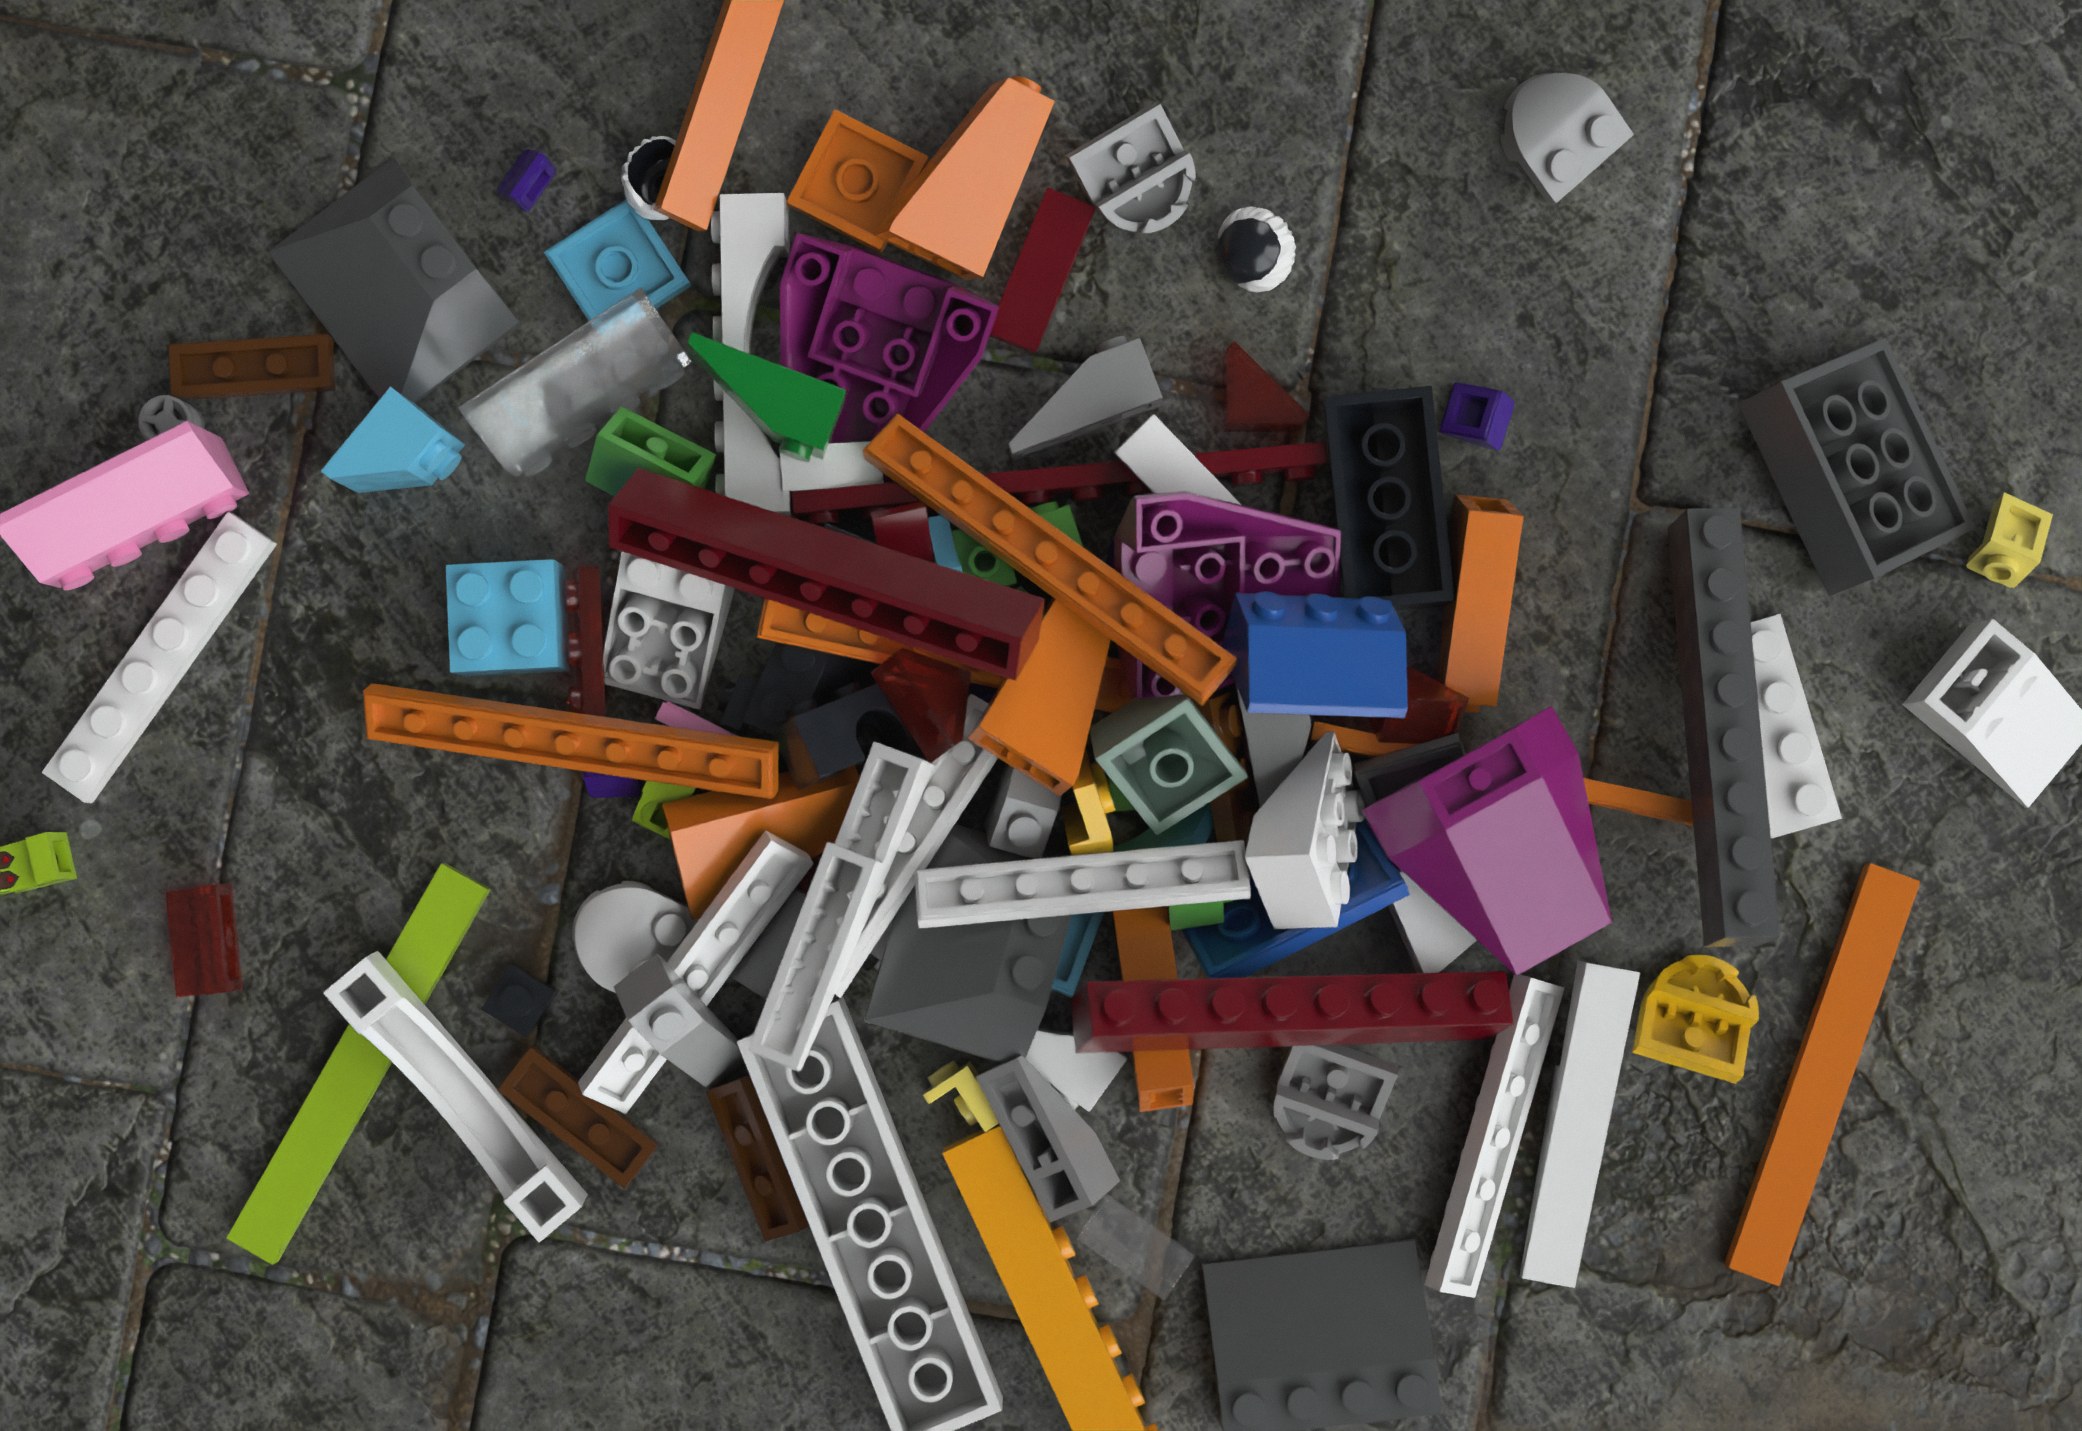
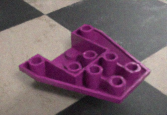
M797 233L780 283L781 366L846 390L845 401L829 444L870 442L897 413L925 433L983 357L999 306L954 282L867 250ZM883 473V480L886 483L889 477Z
M1187 491L1133 496L1114 535V570L1221 646L1235 593L1257 594L1267 591L1286 596L1309 597L1313 594H1323L1332 598H1339L1341 531L1337 528ZM1116 644L1131 700L1185 694ZM1231 672L1215 691L1235 683Z
M1552 706L1509 728L1502 735L1424 778L1402 787L1361 810L1387 858L1516 976L1612 923L1579 753Z

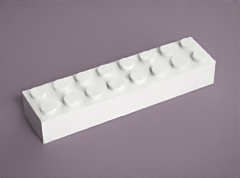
M844 997L831 1001L801 1071L793 1070L747 1051L753 1034L737 1041L890 1430L954 1431L1002 1411L1003 1395Z

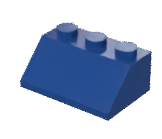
M1267 591L1257 594L1235 593L1221 647L1237 658L1236 667L1231 673L1247 713L1405 718L1408 709L1406 631L1390 600H1382L1372 596L1361 599L1332 598L1323 594H1313L1309 597L1286 596Z

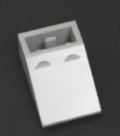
M622 551L598 682L700 710L704 702L735 588Z
M1994 619L1969 624L1902 704L2025 808H2029L2082 744V709L2036 654Z
M1334 731L1326 732L1253 817L1245 860L1274 929L1337 927L1341 904H1347L1349 901L1350 884L1347 873L1349 862H1355L1357 859L1358 847L1355 830L1357 822L1364 820L1361 810L1365 808V801L1362 791L1355 790L1350 756L1348 753L1341 752Z

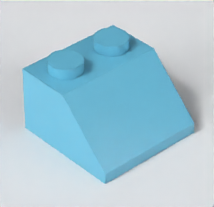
M390 387L321 472L328 478L357 493L433 485L438 478L444 480L456 469L462 458L459 452L465 444L419 406Z

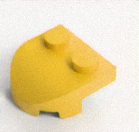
M1085 747L1079 776L1073 785L1077 802L1061 807L1072 856L1113 852V839L1106 816L1107 813L1116 811L1104 769L1098 762L1091 764Z
M1708 955L1686 956L1681 961L1666 967L1646 989L1640 1005L1632 1053L1736 1084L1744 1075L1750 1029L1759 1021L1757 998L1754 994L1749 995L1744 985L1737 978L1739 971L1729 963Z

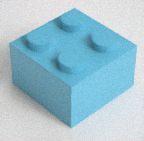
M554 559L446 565L450 673L467 677L570 671L566 566Z

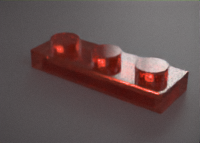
M577 566L572 572V580H564L563 585L565 612H574V633L566 634L567 665H576L577 686H569L568 711L606 717L599 566Z

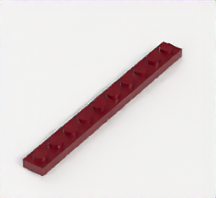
M1326 441L1193 454L1217 480L1230 479L1231 487L1259 485L1263 483L1262 476L1283 474L1284 482L1308 481L1315 479V471L1323 470L1328 463ZM1122 461L982 474L1014 498L1019 499L1027 507H1037L1050 503L1051 496L1072 494L1073 502H1090L1104 499V491L1125 489L1126 497L1153 494ZM896 482L792 492L793 511L798 520L807 519L808 523L824 527L825 523L832 526L840 524L839 516L860 514L861 522H871L870 512L921 502V500ZM924 503L927 517L940 515Z

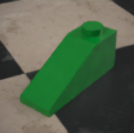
M691 332L688 340L689 354L773 442L781 444L779 448L781 453L804 462H809L811 456L823 460L845 401V389Z

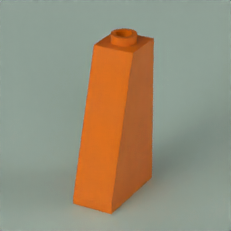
M1012 76V79L1008 77L991 84L880 222L874 236L966 281L983 277L1055 101L1040 94L1042 88L1025 77Z
M1455 494L1450 539V560L1455 600L1444 606L1436 690L1443 702H1449V708L1461 712L1475 713L1481 711V706H1497L1524 517L1508 499Z
M1052 597L1042 615L1039 641L1016 681L1006 677L1003 678L967 739L1053 793L1061 796L1074 785L1079 776L1111 639Z
M855 765L843 773L798 791L789 771L779 773L778 792L773 799L710 791L662 804L691 919L701 918L765 830L808 853L810 858L824 852L827 842L835 844L861 774H858Z
M1167 906L1112 911L1121 981L1178 979ZM1189 1050L1131 1051L1140 1112L1193 1105L1194 1081Z

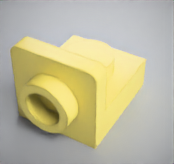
M2004 492L1993 504L1983 543L1969 556L1967 568L1993 582L2003 584L2009 588L2016 587L2041 562L2053 514Z
M953 1060L927 1077L932 1086L925 1090L923 1097L928 1104L956 1087L960 1095L954 1098V1102L970 1126L978 1122L984 1132H987L999 1124L976 1078L979 1073L971 1061L959 1068Z

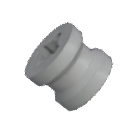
M160 395L150 399L142 407L138 417L140 432L147 441L186 421L205 429L203 417L194 406L170 395Z

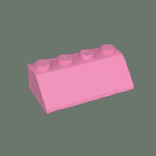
M186 421L1 513L0 536L39 583L63 588V590H72L94 579L92 572L108 564L116 567L137 559L142 554L140 548L156 540L160 543H165L185 535L190 530L188 524L204 516L207 519H214L226 515L227 512H231L237 507L235 501L249 495V492L223 439Z

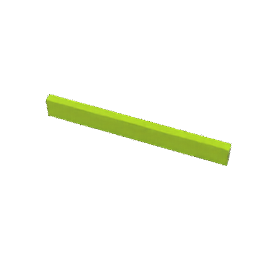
M446 863L440 864L386 959L424 1005L427 1003L491 891L489 887ZM350 1023L226 1238L271 1265L277 1263L392 1064V1061L362 1033L358 1034Z

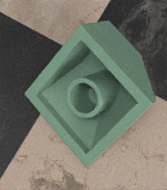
M1186 694L1133 699L1089 729L1095 760L1156 835H1159L1248 778L1244 768Z

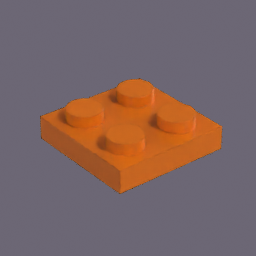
M834 109L786 201L787 206L882 254L888 242L874 236L877 226L929 163V156Z

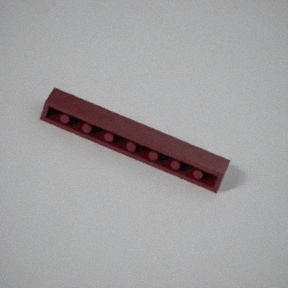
M638 468L608 504L610 548L1015 681L1039 641L1044 598Z
M1506 971L1087 982L1071 998L1076 1053L1488 1040L1514 1024Z

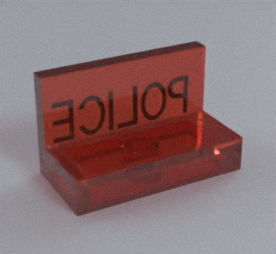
M217 884L166 891L176 998L242 990L243 983L232 884Z

